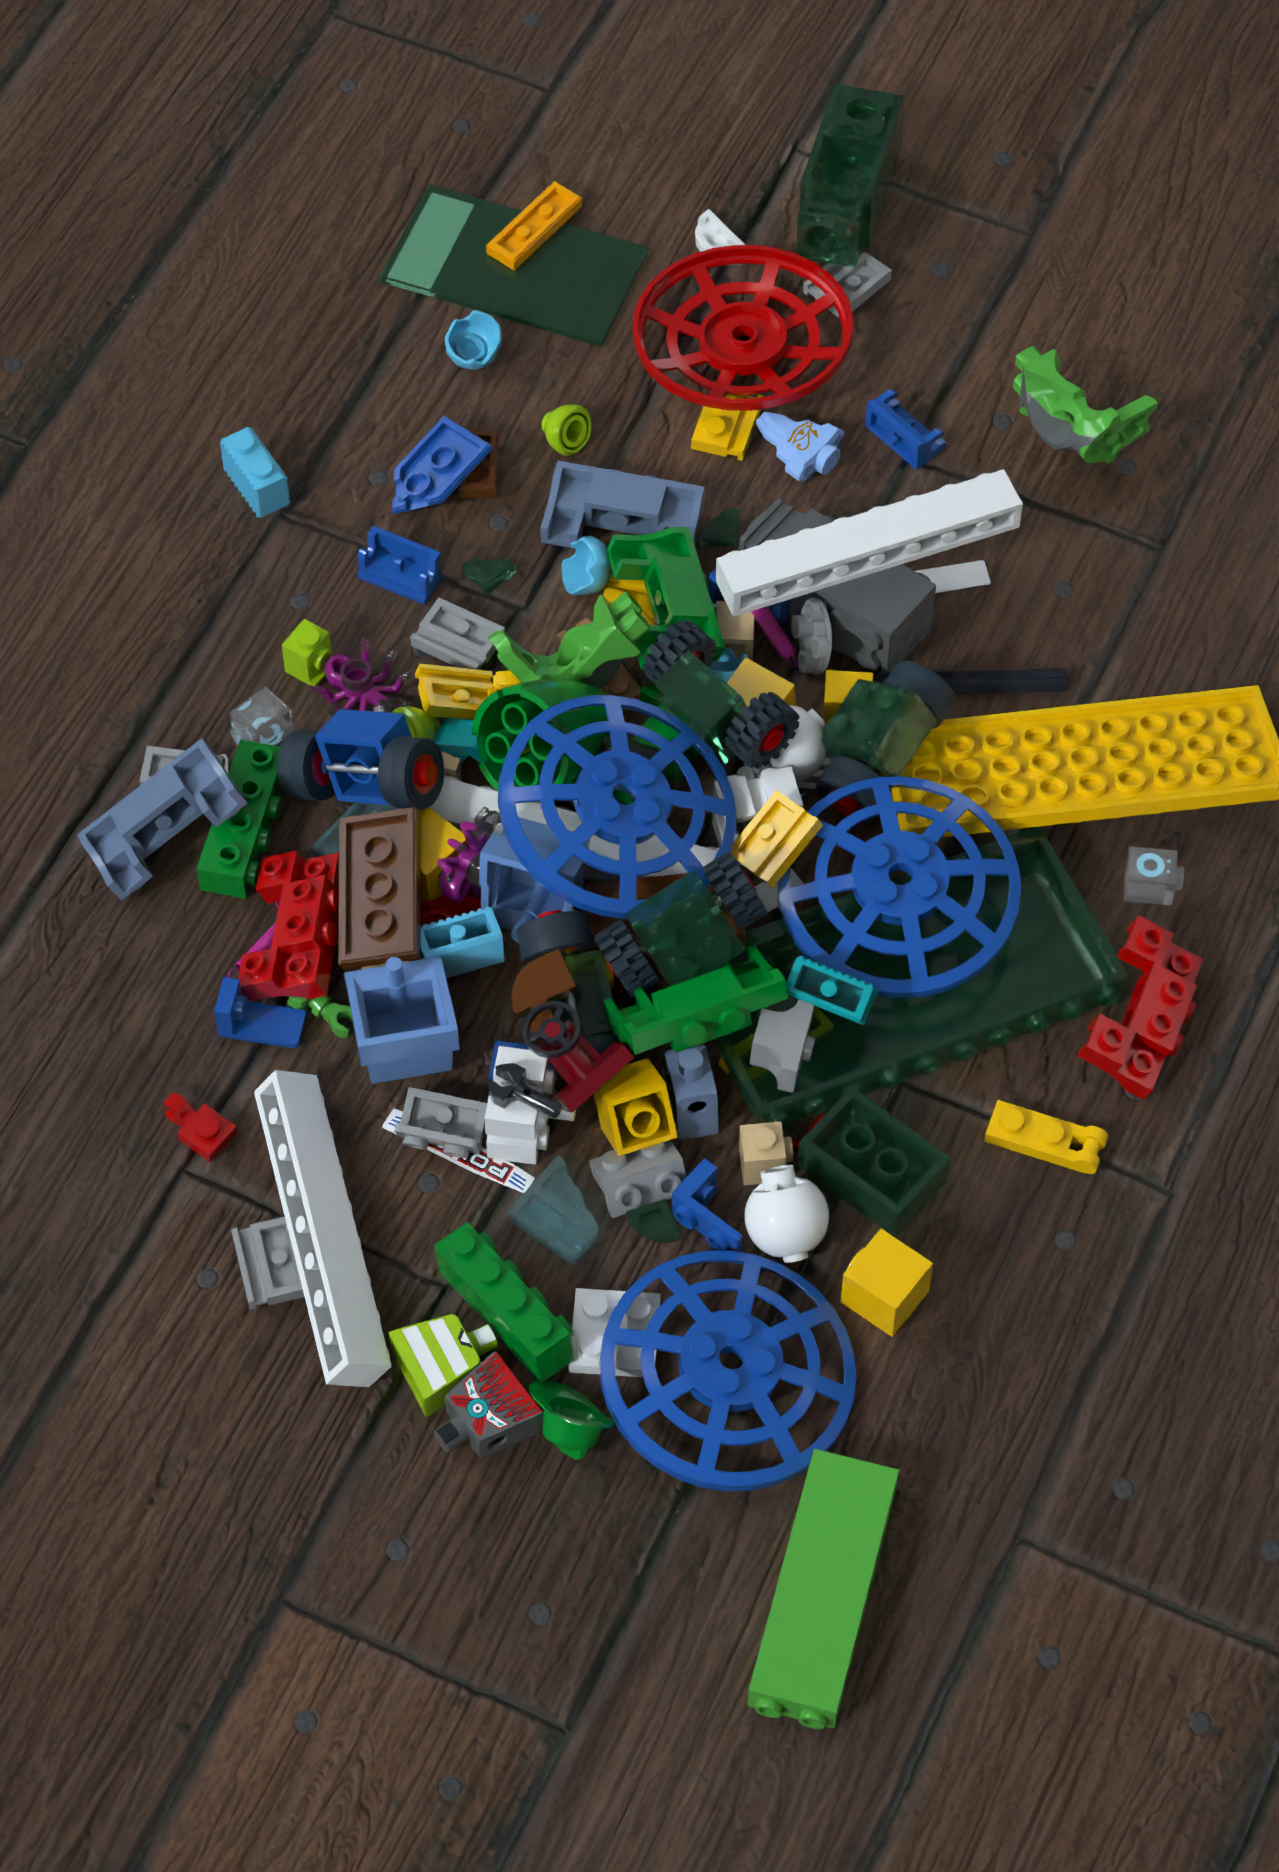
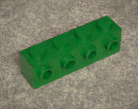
M240 739L228 775L236 782L248 804L242 807L235 816L227 819L217 828L211 824L196 869L201 891L247 899L251 885H257L261 866L259 859L262 852H268L271 843L272 830L269 828L272 819L278 820L282 809V797L280 796L282 787L277 769L281 747Z
M467 1222L434 1245L441 1275L480 1318L490 1326L491 1330L540 1384L575 1360L571 1340L574 1333L569 1323L560 1314L555 1317L548 1310V1304L541 1292L536 1287L529 1289L524 1284L521 1273L510 1259L503 1261L500 1258L493 1241L485 1232L478 1234Z

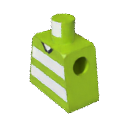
M454 1314L389 1332L391 1352L425 1417L432 1415L445 1406V1396L481 1363L480 1355L498 1348L494 1333L488 1324L466 1334L461 1322Z

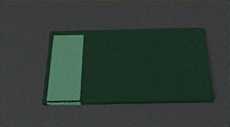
M428 185L386 266L380 273V282L602 347L640 267L648 255V247L564 223L514 271L486 253V245L522 211L434 185Z

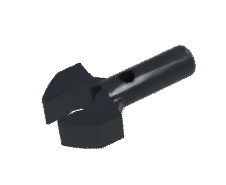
M516 1063L495 1066L496 1076L510 1081L512 1085L500 1086L495 1081L487 1078V1089L494 1104L504 1109L510 1101L519 1100L551 1118H557L562 1111L561 1103L526 1085L524 1081L526 1079V1069Z

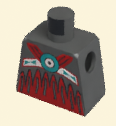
M495 1351L445 1396L446 1413L451 1420L435 1429L434 1435L447 1453L467 1441L479 1457H486L543 1431V1412Z

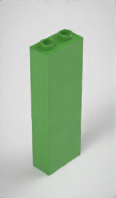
M818 1449L813 1450L748 1690V1706L755 1708V1711L760 1715L770 1718H779L783 1715L798 1719L800 1724L808 1728L823 1729L826 1726L835 1729L897 1489L899 1469Z

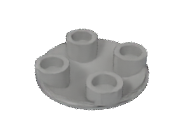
M814 597L806 600L800 615H793L791 632L794 638L799 639L798 667L800 672L803 674L812 673L813 675H820L826 670L830 660L833 635L827 609L819 598Z

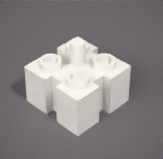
M749 766L739 768L737 775L727 776L736 807L734 841L775 790L803 808L792 766L780 769H765L760 772L756 779L752 768ZM714 781L713 797L724 799L718 781ZM713 813V828L720 848L726 827V816Z
M499 1046L495 1066L516 1063L525 1068L526 1079L524 1081L526 1085L553 1099L552 1097L556 1095V1090L554 1089L556 1070L549 1069V1061L546 1058L536 1055L531 1050ZM494 1068L493 1081L504 1087L512 1085L510 1081L496 1076V1068ZM489 1095L484 1118L485 1133L488 1135L486 1141L487 1158L537 1165L539 1150H547L550 1126L547 1125V1121L551 1117L519 1100L510 1101L504 1109L494 1104ZM562 1110L557 1118L552 1119L574 1121L576 1110L572 1113Z

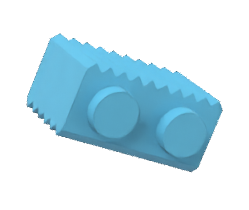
M246 427L221 439L220 447L224 471L227 472V476L231 477L234 485L238 487L242 497H245V502H249V507H252L253 512H256V517L262 518L287 506L291 502L289 500L287 476L251 427Z
M486 906L484 910L479 908L477 912L472 910L469 914L463 912L461 917L455 915L453 919L447 917L446 921L440 919L438 923L432 921L430 925L424 924L421 928V959L417 960L441 956L446 978L505 962L503 936L492 908Z

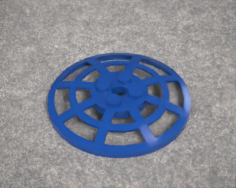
M589 695L566 700L546 709L525 726L513 742L501 769L498 782V807L501 824L511 848L521 864L537 882L558 898L579 909L601 916L638 919L667 914L692 902L711 885L702 870L703 865L690 850L702 830L705 811L726 816V827L722 843L714 860L727 851L731 852L736 832V807L732 788L723 766L712 749L693 729L674 715L657 706L637 699L614 695ZM587 706H604L607 721L584 725L567 735L546 723L565 711ZM622 708L651 716L673 728L679 735L672 741H668L648 728L633 723H626ZM610 732L612 751L603 752L594 757L577 742L591 735ZM535 734L553 745L554 747L543 764L539 785L514 787V776L519 757L528 740ZM627 734L646 739L660 747L661 750L650 760L630 752ZM692 745L704 757L713 771L724 799L703 794L696 771L689 760L683 755V752ZM563 754H566L583 768L575 784H553L555 768ZM675 761L686 776L691 792L671 790L667 779L661 771ZM621 790L628 793L632 799V804H620L615 800L613 792ZM573 800L575 810L582 823L572 833L567 830L560 819L554 801ZM540 801L546 823L555 838L561 843L545 861L535 851L525 835L517 815L516 803ZM671 806L693 809L691 824L683 839L665 822L670 814ZM593 835L607 842L618 844L620 861L601 856L585 847L584 844ZM655 835L670 850L656 859L637 862L636 844L643 843ZM574 855L580 861L595 869L620 875L619 899L608 898L586 891L566 880L557 872ZM678 861L694 880L688 886L670 895L650 900H636L637 876H645L663 871Z
M904 776L876 777L854 782L833 791L815 803L807 812L816 817L821 811L836 801L855 793L873 790L876 805H871L852 813L836 827L820 820L823 826L816 836L825 839L817 857L814 882L791 888V866L777 882L778 903L784 924L795 945L806 958L853 976V978L857 977L861 981L864 980L869 984L876 985L878 989L876 996L917 998L942 993L966 983L982 972L1000 954L1011 936L1018 916L1021 881L1019 866L1013 848L1002 828L986 810L969 797L948 786L926 779ZM903 787L924 790L943 796L952 802L941 813L920 804L893 802L889 788ZM967 810L970 811L993 833L1002 848L1005 859H982L973 839L956 821ZM896 813L918 815L932 820L933 823L922 835L909 831H900ZM874 816H880L883 833L871 838L867 842L847 833L849 829L858 823ZM949 831L962 844L969 859L946 860L942 851L936 846V843ZM836 845L855 855L850 874L827 878L829 859ZM894 871H904L910 875L911 881L904 885H898L890 880L889 875ZM973 875L972 894L968 905L964 908L947 895L949 880L953 876ZM985 875L1009 876L1008 904L1002 922L995 933L976 918L984 898ZM849 890L853 891L855 899L863 909L853 923L848 921L839 911L831 894ZM818 897L827 918L844 935L831 955L824 951L806 931L797 915L794 904ZM938 909L955 921L942 932L928 938H921L919 922L933 915ZM876 919L889 924L902 925L905 941L881 939L868 934L867 931ZM965 930L984 946L975 956L962 965L942 974L927 976L924 953L934 951L949 944ZM857 945L882 954L907 955L911 979L896 980L875 977L856 971L845 965Z
M702 1251L682 1255L658 1265L640 1277L623 1294L611 1313L603 1335L599 1359L600 1382L607 1409L618 1430L634 1450L653 1466L678 1480L701 1488L720 1491H753L776 1486L806 1471L809 1468L814 1449L827 1452L834 1445L847 1422L855 1395L856 1367L854 1351L847 1330L832 1305L818 1289L796 1272L772 1260L736 1251ZM703 1262L744 1264L740 1280L712 1279L697 1282L690 1286L676 1269ZM760 1269L774 1273L794 1284L810 1297L818 1307L800 1314L783 1297L766 1287L757 1285ZM660 1278L673 1295L656 1310L647 1325L646 1331L620 1328L623 1317L634 1299L650 1283ZM714 1291L738 1292L734 1311L723 1310L713 1313L709 1311L698 1295ZM754 1296L775 1306L788 1319L769 1328L764 1322L751 1315ZM681 1304L696 1321L684 1337L659 1333L666 1318ZM829 1321L837 1334L843 1353L845 1371L843 1385L820 1375L819 1350L811 1328ZM797 1334L800 1335L806 1351L807 1370L783 1363L780 1342ZM615 1345L641 1348V1371L650 1395L630 1409L627 1408L621 1397L616 1380L614 1363ZM654 1350L679 1354L678 1367L680 1377L663 1387L659 1382L655 1368ZM724 1353H733L741 1359L742 1366L737 1369H728L721 1364L719 1357ZM779 1380L803 1387V1391L796 1403L786 1414L780 1417L769 1399ZM690 1392L698 1401L711 1408L707 1425L687 1416L673 1401ZM816 1392L838 1401L839 1405L836 1414L827 1429L809 1448L800 1453L788 1429L794 1426L806 1413ZM755 1408L765 1425L760 1428L742 1431L724 1430L728 1412H741ZM660 1410L678 1428L703 1440L698 1464L695 1465L684 1461L666 1451L646 1435L638 1424ZM773 1439L784 1460L783 1463L774 1467L756 1471L726 1472L714 1470L720 1444L747 1446Z

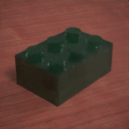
M851 1086L799 1142L798 1167L896 1238L947 1182L951 1157Z

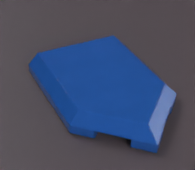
M444 415L395 467L394 482L396 484V493L392 502V512L398 514L443 503L489 454L493 447Z

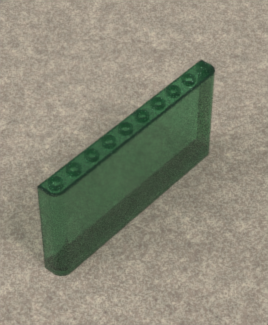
M1032 827L1007 836L1020 871L1021 896L1018 916L1011 936L1000 954L982 972L966 983L945 992L924 997L890 998L876 996L864 1025L814 1006L812 1024L808 1035L815 1037L810 1062L804 1060L801 1062L794 1093L777 1089L778 1083L775 1075L766 1068L751 1065L750 1057L761 1009L775 1012L788 1011L797 1004L799 999L788 995L786 1000L750 1012L751 1026L713 1039L757 1124L781 1121L782 1129H784L795 1120L806 1116L811 1118L817 1117L832 1106L843 1102L854 1103L862 1099L869 1092L880 1088L891 1089L906 1078L917 1074L928 1075L943 1064L954 1060H967L980 1050L991 1046L995 1048L1004 1046L1014 1037L1028 1032L1030 1034L1041 1032L1051 1023L1062 1019H1075L1088 1009L1099 1005L1110 1006L1122 997V991L1126 987L1129 975L1119 958L1116 957L1115 951L1040 827ZM997 840L977 847L982 859H1005L1002 848ZM963 852L946 860L969 859L966 852ZM906 873L890 880L895 884L904 885L911 881V877ZM973 875L953 876L949 880L947 895L964 908L968 905L972 894ZM985 875L984 898L976 918L995 933L1002 922L1008 904L1009 876ZM853 893L834 899L839 911L851 923L854 922L863 910ZM821 905L797 913L809 935L824 951L831 955L844 935L830 922ZM938 909L933 915L919 922L921 938H928L940 933L955 921ZM782 918L747 931L746 942L711 944L676 957L675 969L682 982L719 969L717 960L724 957L734 969L750 963L747 948L755 945L766 962L771 967L778 968L787 982L796 958L801 955L806 956L795 945ZM876 919L867 931L868 934L881 939L905 941L902 925L889 924ZM965 930L949 944L934 951L924 953L927 976L942 974L962 965L975 956L984 946ZM857 945L845 965L856 971L875 977L896 980L911 979L907 955L882 954Z

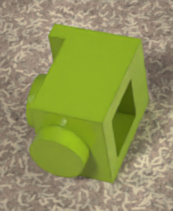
M303 619L282 644L285 672L311 687H319L326 678V660L333 654L330 633Z

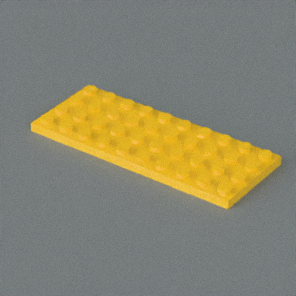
M1258 685L945 719L940 726L934 729L924 728L914 723L903 724L880 758L884 777L904 776L919 778L948 786L969 797L986 810L1002 830L1279 800V739ZM893 725L875 727L877 748ZM903 787L890 788L893 802L920 804L941 813L952 802L943 796L924 790ZM968 810L956 821L968 834L991 832L979 818ZM896 813L900 831H909L922 835L933 823L932 820L918 815ZM949 831L943 835V837L954 836Z

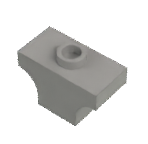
M800 999L788 1011L775 1012L761 1009L750 1057L751 1065L766 1068L775 1075L778 1083L777 1089L794 1093L802 1060L810 1062L815 1037L808 1036L812 1024L814 1005Z

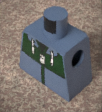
M700 1044L675 1053L673 1049L664 1051L662 1077L667 1086L678 1141L718 1134L717 1090L705 1044ZM699 1101L700 1111L692 1112L687 1110L690 1104Z

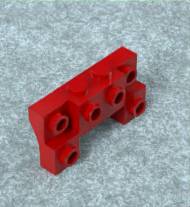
M297 851L262 858L256 891L267 904L278 901L280 903L271 948L242 955L238 975L242 994L247 996L248 1001L276 996H293L306 999L327 996L335 947L339 941V852L306 860Z
M1138 915L1128 925L1126 932L1130 933L1126 944L1118 951L1116 957L1144 971V973L1138 978L1121 1024L1099 1013L1090 1022L1088 1030L1091 1033L1087 1043L1079 1049L1077 1057L1102 1069L1116 1079L1127 1092L1144 1099L1153 1091L1165 1057L1167 1055L1173 1057L1183 1041L1184 1036L1179 1032L1182 1024L1187 1023L1196 1007V1002L1192 1000L1197 987L1194 981L1203 959L1172 943L1171 940L1174 933Z

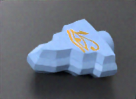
M764 412L756 420V425L763 437L776 446V457L786 464L785 471L797 481H806L816 471L825 476L837 464L841 453L837 447L845 434L844 430L830 423L819 425L810 420L796 422L785 415Z

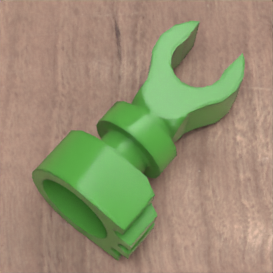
M328 994L327 996L313 999L289 996L290 999L287 1001V1007L305 1010V1012L311 1007L312 1014L318 1018L323 1016L336 1036L341 1038L348 1037L349 1030L337 1021L341 1018H348L353 1022L350 1006L332 1003L333 998Z

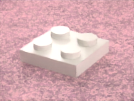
M576 1288L572 1324L574 1336L571 1337L575 1360L569 1364L570 1373L600 1374L599 1359L603 1335L611 1313L626 1291ZM641 1292L625 1313L620 1328L646 1331L649 1321L660 1307L661 1294ZM615 1345L614 1363L616 1376L643 1377L640 1359L641 1348ZM654 1350L655 1363H656V1351H657V1350Z

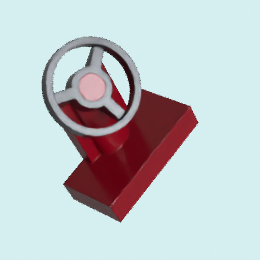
M550 1001L538 1005L528 1014L523 1025V1036L530 1050L536 1055L546 1058L568 1083L552 1098L561 1103L562 1110L570 1113L575 1111L634 1058L623 1044L615 1042L599 1055L582 1035V1023L577 1012L570 1005L563 1002ZM557 1008L554 1018L546 1020L540 1030L529 1033L530 1025L537 1015L545 1010ZM564 1010L574 1016L576 1027L569 1019L563 1021ZM530 1041H541V1042H540L539 1044H537L536 1047H535Z

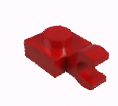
M173 1092L163 1103V1106L168 1109L164 1113L165 1116L173 1123L182 1127L178 1131V1139L210 1163L237 1134V1128L233 1123L205 1103L196 1112L176 1092Z

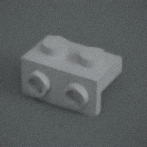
M409 1087L401 1121L396 1123L394 1132L399 1138L404 1139L403 1145L412 1148L427 1150L428 1144L444 1147L443 1153L454 1157L467 1158L468 1152L480 1155L485 1134L484 1118L487 1103Z
M671 1140L618 1156L615 1150L604 1153L601 1157L589 1160L592 1175L605 1195L608 1212L613 1218L672 1199V1192L686 1178L683 1158Z

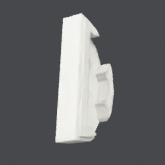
M710 209L706 210L699 217L698 225L695 229L696 247L700 252L716 247L745 245ZM731 264V265H725V266H734V265H742V264Z

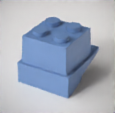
M518 817L528 840L545 861L561 843L555 838L548 825ZM504 830L501 834H491L480 853L479 885H481V909L484 910L486 906L491 907L499 927L512 930L510 935L514 941L518 942L516 935L517 927L538 918L539 914L553 910H561V912L578 911L577 907L558 898L537 882L521 864L511 848ZM590 839L584 844V846L588 849L590 845ZM573 855L557 873L571 883L583 888L587 864Z
M441 956L404 963L398 957H390L386 961V966L344 973L361 1066H368L371 1084L452 1070L453 1051L460 1050L459 1037Z

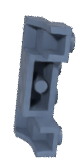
M557 461L546 511L540 528L541 543L572 548L570 544L581 538L584 526L635 535L651 534L670 527H689L695 545L697 528L705 502V487L659 479L650 475L642 476L625 473L616 469H603Z
M201 738L83 829L77 836L100 871L106 885L122 901L132 892L139 890L145 882L153 877L144 861L151 853L202 814L217 828L224 821L235 816L248 803L236 782L224 769L216 753Z

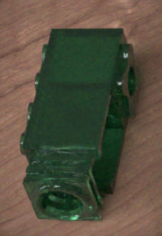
M834 84L800 183V210L797 215L798 255L824 263L856 267L862 247L870 248L902 148L903 95Z

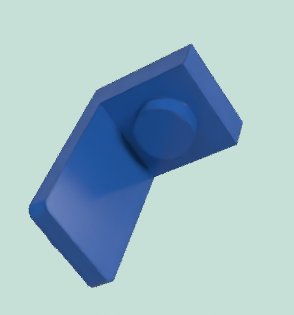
M223 977L214 1009L219 1037L293 1049L299 1047L306 1021L305 1010L248 1001L247 996H242L240 979Z
M704 1158L672 1192L673 1215L685 1228H694L705 1236L706 1241L714 1250L742 1252V1235L705 1208L715 1197L718 1186L717 1167Z

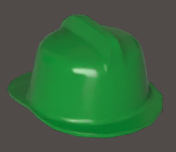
M535 1380L529 1384V1393L543 1408L542 1430L544 1437L561 1452L575 1460L583 1459L587 1451L595 1447L604 1428L614 1426L613 1419L602 1413L579 1391L567 1385L549 1380L541 1384L538 1380Z

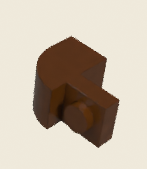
M559 949L531 961L516 977L511 999L513 1010L518 1020L528 1016L535 1007L542 1003L560 1001L578 992ZM550 1009L543 1011L535 1017L530 1025L532 1032L540 1030L546 1020L554 1018Z

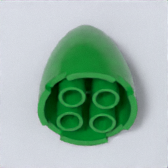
M566 679L527 681L490 694L479 706L472 726V735L477 736L478 749L483 762L478 764L484 777L498 791V782L503 762L513 742L525 726L543 711L566 700L589 695L607 694L589 684ZM587 706L565 711L546 723L567 735L584 725L607 721L604 706ZM610 732L591 735L577 743L595 757L605 735L610 734ZM535 734L528 740L519 757L514 776V787L539 785L543 764L554 747L553 745ZM563 754L555 768L553 784H575L583 768L566 754Z

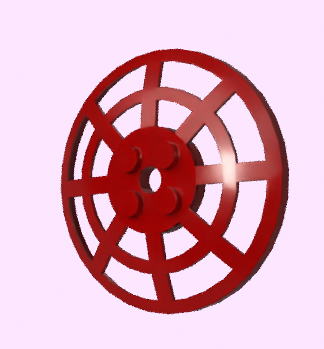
M731 245L711 248L694 253L673 263L660 272L647 285L637 302L633 315V340L636 354L651 377L669 392L689 402L729 411H753L773 408L796 401L814 392L829 381L840 369L849 354L853 339V313L849 299L841 285L830 273L815 262L796 253L760 245ZM731 264L765 265L760 283L732 282L715 286L707 269ZM779 270L791 271L810 280L825 295L807 306L794 294L774 286ZM688 276H694L701 292L686 300L676 310L674 315L654 307L657 300L669 288ZM735 294L755 295L753 302L726 304L722 298L723 296ZM770 298L776 299L789 306L796 313L782 319L776 311L767 307ZM708 302L712 312L705 317L701 325L685 320L694 310ZM834 305L842 325L840 347H819L820 329L816 316ZM647 319L668 328L666 345L670 358L649 359L644 342ZM805 323L809 335L808 347L787 345V332ZM679 332L699 339L700 351L681 356L678 348ZM741 336L751 337V339L747 341L736 340ZM782 358L801 359L794 369L782 377H779L771 368ZM814 360H833L823 372L809 382L794 389L787 385L801 376ZM709 363L712 367L721 371L717 381L714 382L700 376L690 367ZM679 370L693 383L709 389L710 392L706 395L690 390L671 380L662 371ZM757 374L764 382V384L752 386H732L736 375ZM771 390L776 394L753 399L724 398L726 394L751 395Z

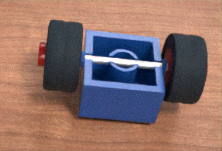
M339 709L321 730L299 729L291 732L285 738L280 748L277 764L281 787L288 796L294 799L323 801L336 794L338 801L391 805L396 808L416 807L418 810L429 808L435 803L441 793L445 774L444 760L438 745L428 738L412 737L404 714Z

